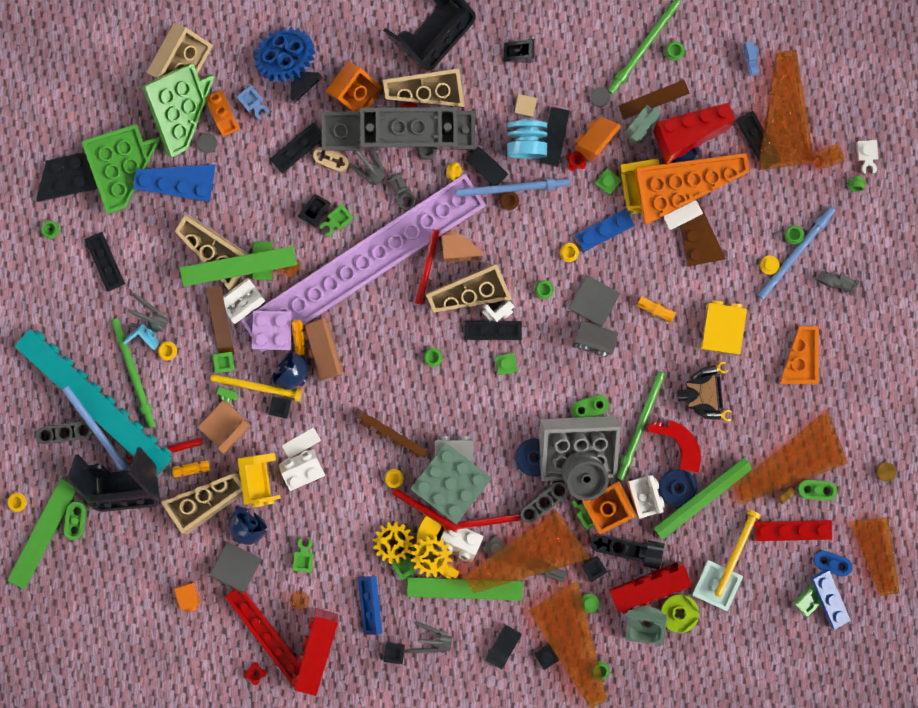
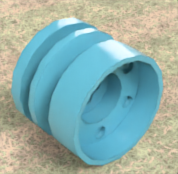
M522 119L507 123V129L515 130L508 132L507 137L516 139V141L507 143V157L521 159L547 157V143L539 141L540 138L547 137V132L539 131L547 129L546 122Z

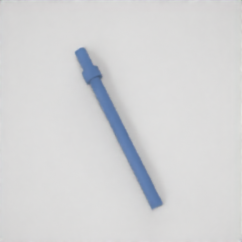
M548 178L546 181L456 189V197L545 188L547 190H554L555 187L570 186L569 178L558 180Z
M829 206L824 214L816 219L815 225L807 233L803 241L799 243L758 294L760 298L765 299L817 233L825 228L828 224L827 221L836 211L833 207Z
M68 385L65 386L62 391L115 461L114 465L119 471H129L127 461L121 458Z

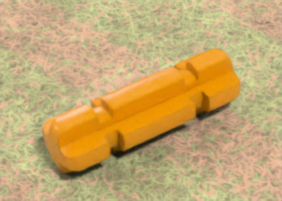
M300 319L292 320L294 350L299 355H305L302 322Z
M206 460L200 461V464L195 462L182 465L183 467L175 466L172 468L173 477L178 478L182 477L183 474L188 476L200 473L199 471H202V473L210 471V464Z

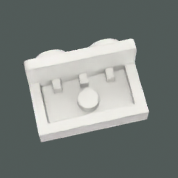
M249 278L223 296L226 313L234 324L265 302Z
M506 300L492 311L487 304H483L484 310L482 313L488 320L491 321L493 319L497 322L501 318L506 319L513 313L511 309L514 308V305L509 300Z
M314 449L304 451L300 455L288 458L279 464L281 474L290 491L325 476Z
M653 475L627 481L638 519L664 512V501L661 496L659 497L657 490L659 489V484Z
M466 528L458 529L456 533L444 531L441 539H444V545L449 543L450 546L447 548V551H452V554L458 556L462 561L472 562L484 536Z

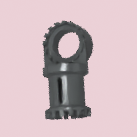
M399 172L395 176H390L386 181L391 184L400 208L404 211H409L416 206V200L410 188L406 186L402 178V172ZM405 197L412 199L413 203L410 207L402 205V200Z
M821 272L818 281L828 287H839L849 292L848 294L851 296L856 291L855 287H858L859 280H853L845 276L843 272L840 273L838 278L831 275V273L828 275L829 272Z

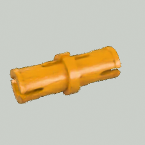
M642 295L636 307L652 313V316H658L669 323L672 322L676 314L675 311L662 306L660 302L656 303Z

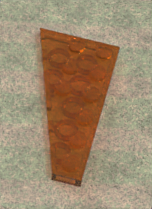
M797 50L776 53L758 171L814 163Z
M828 410L821 413L802 431L797 433L773 455L762 462L761 465L733 486L740 505L848 464Z
M556 511L469 572L463 579L475 594L588 560L590 556Z
M577 579L530 609L529 612L588 706L595 708L608 698Z

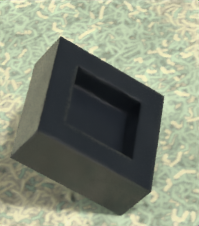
M273 396L268 415L288 419L292 400Z
M597 555L581 565L591 582L608 572Z
M386 642L384 662L403 664L405 644Z
M550 643L534 652L544 670L560 661Z

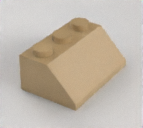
M173 23L146 73L157 79L182 66L194 63L198 74L213 45L188 28Z

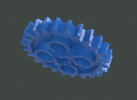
M283 27L282 32L275 29L274 35L269 32L268 39L263 37L264 43L257 44L260 49H256V55L253 56L254 64L264 79L268 78L270 82L275 79L276 83H279L282 79L286 83L287 78L294 81L295 75L300 78L301 71L307 72L305 67L312 66L310 61L315 60L313 55L316 52L310 36H307L305 31L301 32L299 28L294 31L292 27L286 31L285 27Z

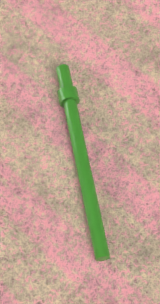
M678 0L672 2L623 70L616 74L614 82L608 88L610 94L614 95L619 86L626 82L628 74L681 3Z
M119 318L111 320L141 405V414L144 415L148 428H154L156 425L151 413L153 410L151 404L147 402L128 344L125 345L123 343L126 338Z
M661 371L657 373L626 454L621 458L620 463L622 464L616 476L618 479H624L628 467H631L633 462V454L665 377V373Z

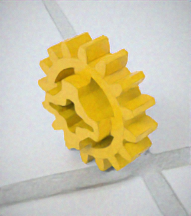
M388 522L387 528L380 526L381 533L376 531L375 533L378 535V538L373 539L377 543L373 549L379 550L376 555L378 557L383 555L382 561L386 562L389 559L390 564H393L394 560L400 564L401 558L408 560L406 554H411L410 547H414L411 541L415 537L409 536L412 531L410 529L405 531L406 525L402 524L399 527L398 522H395L394 526ZM400 532L404 534L406 541L400 538ZM395 539L398 541V544H395L393 547L390 545V542H393ZM382 545L388 548V554L384 552ZM404 548V550L400 554H398V551Z
M427 535L426 541L420 538L421 544H414L417 550L411 551V554L415 555L411 559V562H416L414 569L420 568L419 574L421 575L423 572H426V577H429L430 573L437 577V572L443 575V568H450L447 562H452V559L448 557V555L452 554V551H447V548L450 546L449 543L444 545V539L442 538L438 541L437 535L433 539H430L429 535ZM433 544L439 545L443 550L438 551L433 547ZM426 545L427 550L425 553L419 555L420 549ZM430 551H432L433 554H437V557L434 558V561H431L430 558L424 557L428 556ZM445 558L443 564L437 568L439 559ZM426 562L430 565V569L425 568L421 563Z

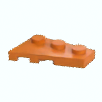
M798 326L779 384H819V326Z

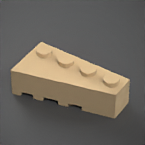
M459 69L383 80L386 100L465 107Z
M185 215L175 230L178 236L204 263L249 254L191 215ZM241 276L221 279V281L230 290L234 288Z
M496 263L425 293L433 312L512 300Z
M236 473L161 503L182 534H189L243 495L240 475Z

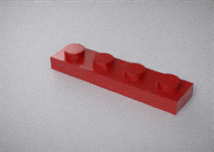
M832 520L762 521L754 523L755 541L833 540Z

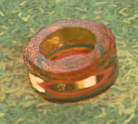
M296 591L290 597V604L296 610H303L309 604V596L304 591Z

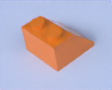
M347 61L326 92L349 111H360V108L370 107L383 87L362 68Z
M601 116L597 121L593 119L587 126L589 131L585 135L581 133L576 139L575 143L577 145L574 150L582 153L584 158L592 164L617 134L621 126Z
M620 481L608 486L603 494L594 500H582L599 535L637 516Z

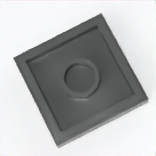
M587 275L568 309L602 327L621 293Z
M227 542L209 577L244 594L262 559Z

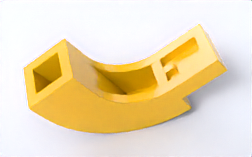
M426 515L418 530L417 544H421L420 538L426 541L427 535H429L430 539H433L443 525ZM426 545L420 549L419 555L425 553L427 550ZM430 551L429 555L424 558H430L431 561H434L437 554H433ZM439 559L437 562V568L443 564L444 561L442 559ZM422 562L426 568L430 569L429 564ZM448 564L449 569L443 568V576L449 579L451 577L456 579L460 570Z

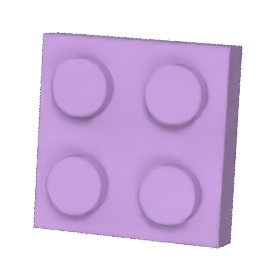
M253 311L252 349L291 350L292 312Z

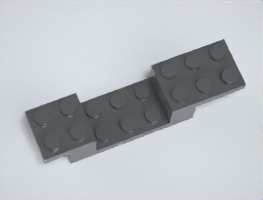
M457 107L360 108V111L321 112L322 151H379L380 148L399 147L475 150V111H457Z

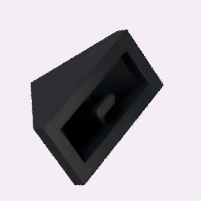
M535 39L504 43L503 62L533 63Z
M300 72V78L296 75L294 76V81H291L290 99L294 104L322 79L319 72Z
M314 193L300 211L298 217L314 228H317L331 203Z

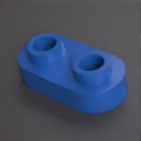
M824 550L818 551L814 555V565L821 570L827 569L830 570V573L842 577L849 575L852 571V563L845 557ZM824 556L826 562L822 564L820 558ZM840 563L844 564V568L842 570H839L838 565Z

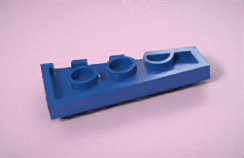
M216 164L136 170L133 189L210 202Z

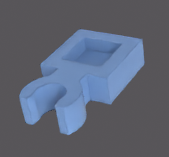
M753 41L745 42L743 48L750 76L758 75L760 73L756 61L759 56L758 47L754 45Z
M252 85L237 96L249 113L253 109L255 110V116L258 120H262L261 116H259L261 110H265L267 114L270 113L266 106L260 105L264 100Z

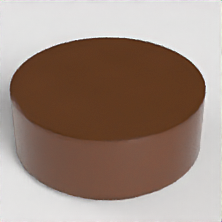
M504 192L500 197V205L505 210H514L519 204V197L515 192Z

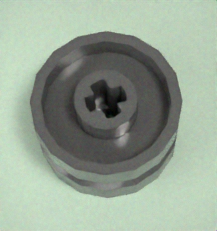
M588 451L576 452L570 455L563 464L562 478L571 495L584 501L594 500L606 490L609 483L608 473L599 457L594 453Z

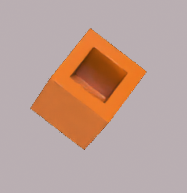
M196 582L174 589L181 611L186 610L189 613L198 610L197 606L201 605L202 602Z

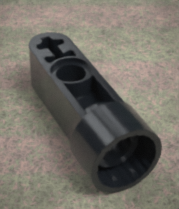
M599 533L591 538V547L596 552L643 562L644 567L660 569L665 543L648 540L646 544L606 534L599 535ZM602 538V542L608 543V539L611 540L610 550H606L607 545L597 547L594 541ZM621 542L624 545V549L616 552L613 549V544ZM636 546H640L638 557L634 556Z

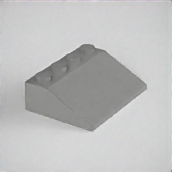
M616 416L540 419L541 481L563 480L562 467L564 462L570 455L580 451L594 453L601 460L608 473V478H616L621 430Z

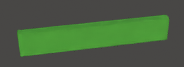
M294 246L180 267L184 287L297 265Z
M746 458L740 460L657 525L654 530L662 540L752 471L753 469Z
M61 478L7 580L22 589H26L66 513L68 505L77 492L67 480Z
M408 577L407 597L522 601L523 581Z

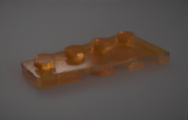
M888 516L850 521L849 523L880 596L900 594Z

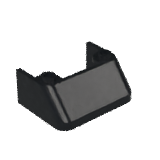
M434 0L437 9L414 35L409 31H402L397 36L387 28H384L383 31L415 63L424 70L431 71L475 22L476 14L465 0Z
M137 447L129 471L111 473L101 464L88 465L79 454H75L67 481L93 509L107 512L155 507L158 505L160 494L156 464L141 447Z

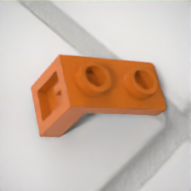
M219 90L208 95L206 102L222 136L225 137L240 130L224 92Z

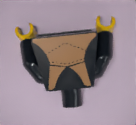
M721 362L716 366L703 367L691 376V380L686 382V389L677 390L678 401H688V408L693 409L695 414L705 419L731 421L730 418H725V413L732 411L723 409L720 374L728 372V370L722 371L720 369V366L726 364V362Z

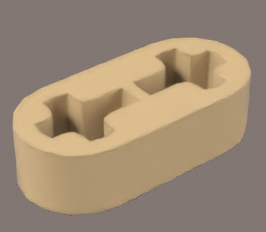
M318 147L314 151L313 156L316 163L337 172H344L348 168V159L343 154L335 151H325V155L330 157V160L323 158L320 161L317 154L323 152L322 147ZM342 158L345 165L337 168V164L332 162V160L339 161Z

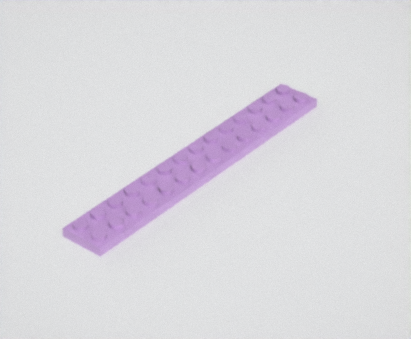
M464 174L256 311L292 312V320L300 319L304 326L428 245L432 229L440 230V237L486 207V204L480 195L456 197V189L475 188L467 175ZM253 313L241 320L251 337Z

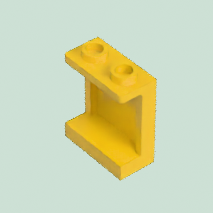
M659 158L620 165L619 170L628 212L632 211V214L642 213L634 169L660 165Z
M712 300V303H708L706 306L707 314L700 349L740 355L747 309L742 308L743 305L731 303V306H725L722 301Z
M275 453L238 458L244 505L252 504V507H260L274 504V500L281 499L280 495H271L266 463L276 460Z

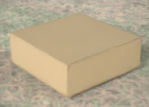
M518 94L514 114L533 118L537 98Z

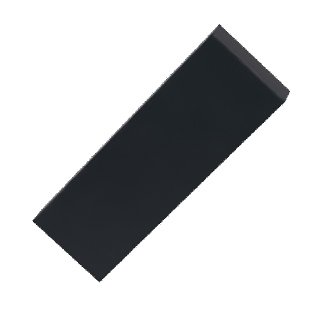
M551 107L546 129L547 137L544 139V142L547 143V157L540 158V164L554 167L559 166L570 110Z
M754 111L736 120L763 170L781 161Z
M314 123L310 124L270 158L271 162L284 174L322 141V132Z
M100 232L84 239L107 292L126 285L104 233Z
M464 321V340H522V321Z

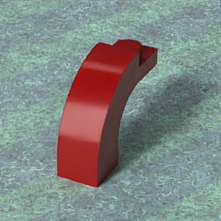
M667 420L666 427H663L664 423L652 421V425L647 424V432L667 435L677 442L680 449L678 469L699 473L701 463L700 448L694 435L686 427L671 420Z

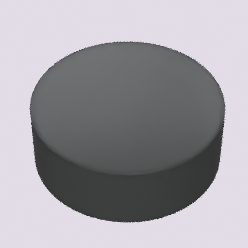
M602 87L594 89L591 94V102L596 107H604L610 100L608 90Z
M205 133L199 137L198 146L203 152L212 153L216 150L218 142L214 135Z
M418 147V154L423 160H432L437 154V147Z

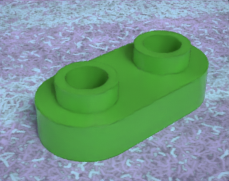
M602 395L593 396L574 403L571 413L574 418L601 415L608 410L609 402ZM598 401L603 403V407L600 409L596 407ZM579 407H583L585 409V412L583 414L578 413Z
M803 480L797 488L798 494L805 499L829 501L837 495V487L829 481ZM805 486L810 487V491L808 493H805L804 491ZM825 487L829 488L828 494L823 493Z
M72 502L66 509L64 534L70 540L81 538L85 531L87 508L82 502ZM76 507L80 509V514L78 515L74 512ZM74 526L78 528L76 534L72 532V527Z

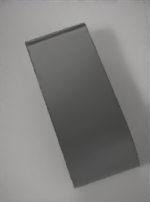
M84 421L42 427L37 430L36 439L41 444H52L87 439L92 437L94 433ZM86 425L89 432L87 435L81 433V426ZM65 427L70 432L67 438H64L61 434L62 429ZM45 430L49 431L51 435L48 441L44 440L42 436Z
M560 481L550 485L521 509L520 516L522 520L526 523H533L567 496V486ZM557 485L564 487V493L560 496L554 493V488ZM547 497L549 505L541 507L539 505L540 498ZM532 509L534 517L526 519L524 517L525 510Z

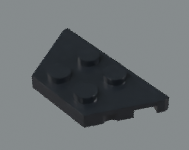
M82 152L46 160L36 198L37 202L98 189L86 154Z

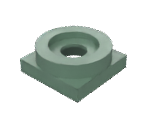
M647 105L623 134L629 139L628 143L633 147L636 143L639 144L648 132L647 129H651L660 117L661 111L655 107L653 109Z
M640 606L628 610L625 641L664 645L667 615L649 606ZM643 620L651 621L653 624L651 626H644L640 622H643Z

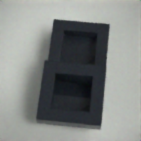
M479 146L466 159L492 186L499 185L508 176V173Z
M505 624L485 661L502 670L522 633Z

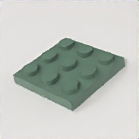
M445 443L411 487V490L457 524L492 478Z

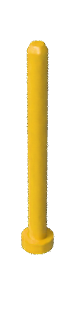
M215 374L211 375L210 379L216 383L295 398L296 402H300L302 396V389L299 388L296 391L285 390L275 386Z
M748 510L747 512L749 517L716 588L715 596L717 597L722 596L755 520L760 519L761 515L755 511Z

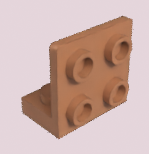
M223 400L198 428L219 447L218 450L226 454L252 425L228 402Z

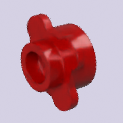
M574 152L566 155L570 171L586 168L587 164L584 162L585 158L582 153Z
M253 662L251 667L244 671V677L248 678L253 685H258L259 680L267 675V671L259 667L258 662Z

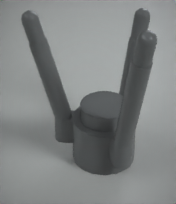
M355 150V153L368 167L369 171L367 173L369 176L352 163L349 164V167L364 177L370 184L373 182L377 185L387 175L384 173L386 169L382 166L375 151H370L377 166L372 167L360 151Z
M133 293V297L157 315L153 314L152 317H149L132 309H128V312L149 321L151 326L144 325L147 329L158 333V331L163 332L168 322L165 313L160 312L142 297ZM135 323L129 324V326L138 328L141 325Z
M418 621L414 622L415 625L440 635L436 636L435 640L418 639L419 643L432 644L437 648L405 650V653H444V651H450L452 636H447V632L440 631Z

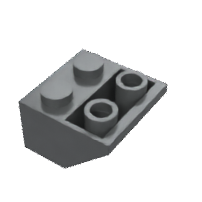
M581 321L574 344H577L578 349L584 351L593 349L596 350V355L607 357L614 352L618 332Z

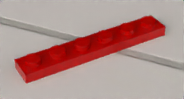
M234 589L225 598L294 687L295 684H292L294 672L298 673L300 667L297 665V657L246 591L243 594Z

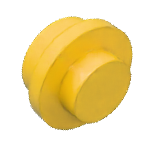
M450 163L447 167V178L455 181L461 177L462 168L459 166V163Z
M566 243L560 249V257L566 262L575 261L579 255L578 247L573 243Z
M766 256L760 262V269L763 273L772 275L778 271L779 261L774 256Z
M163 342L158 348V354L163 360H172L177 355V347L172 342Z
M391 469L385 474V483L389 487L397 488L402 485L404 476L400 470Z
M13 493L9 496L7 504L10 510L20 512L25 509L27 499L22 493Z

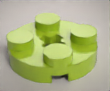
M675 594L669 596L663 602L660 611L667 615L666 627L669 630L683 633L695 627L698 622L699 609L691 597ZM676 609H684L683 618L675 617Z

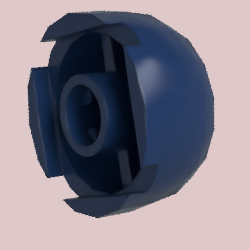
M293 351V354L291 352L288 353L277 366L280 367L277 374L273 373L271 382L285 390H293L298 386H303L308 379L306 376L308 368L305 360L295 351Z
M239 507L233 512L228 522V529L232 539L236 543L252 545L259 542L267 533L265 531L267 528L266 523L255 512L253 517L247 512V508Z

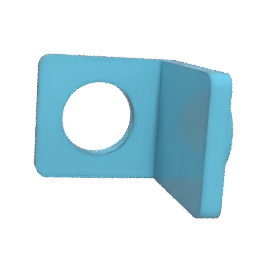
M141 324L129 334L123 342L126 345L139 334L153 350L160 344L154 332L147 329L144 324Z

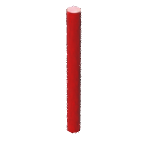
M432 229L416 295V304L422 305L440 233L438 229Z
M200 437L167 446L166 448L174 453L203 445V440ZM134 456L127 457L129 465L132 464Z
M395 488L392 495L451 531L455 533L458 531L459 526L399 489Z
M518 513L460 521L456 525L459 526V529L509 523L520 521V516ZM443 526L444 531H451L450 529Z

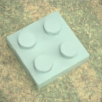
M707 560L691 595L728 611L743 576L732 572L722 596L717 597L715 596V591L725 571V567Z

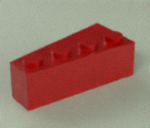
M724 103L657 121L653 133L666 165L674 159L685 155L688 151L701 146L704 142L729 130L735 121V117L729 103Z
M678 561L608 590L617 612L626 614L633 607L639 605L646 606L655 599L660 600L668 597L669 594L681 592L691 587L692 584L684 564Z
M318 608L315 609L314 617L310 618L308 628H310L309 635H305L302 647H305L304 652L298 658L297 665L300 667L298 673L294 672L292 684H295V691L317 696L337 629L338 614Z

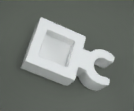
M877 140L856 142L858 161L864 162L861 167V173L866 174L867 166L872 168V174L876 173L877 167L873 160L878 159Z

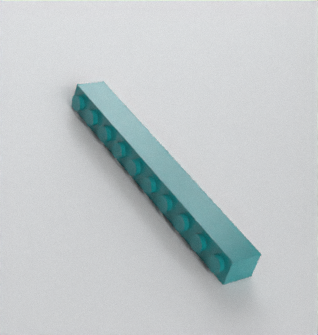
M29 329L15 347L61 390L68 385L90 416L129 453L135 456L137 447H141L156 464L157 476H159L174 460L171 457L172 452L165 446H159L157 444L158 439L151 433L146 434L141 423L137 420L133 422L129 418L130 413L123 407L119 409L115 405V399L109 394L105 396L101 392L102 388L95 381L91 383L87 379L88 375L79 368L77 370L73 366L74 362L65 355L63 357L59 353L60 349L51 342L49 344L45 340L46 336L40 330Z

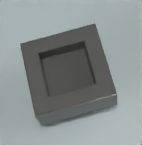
M497 535L483 547L495 562L510 549Z

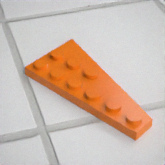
M747 154L634 169L644 226L749 173Z

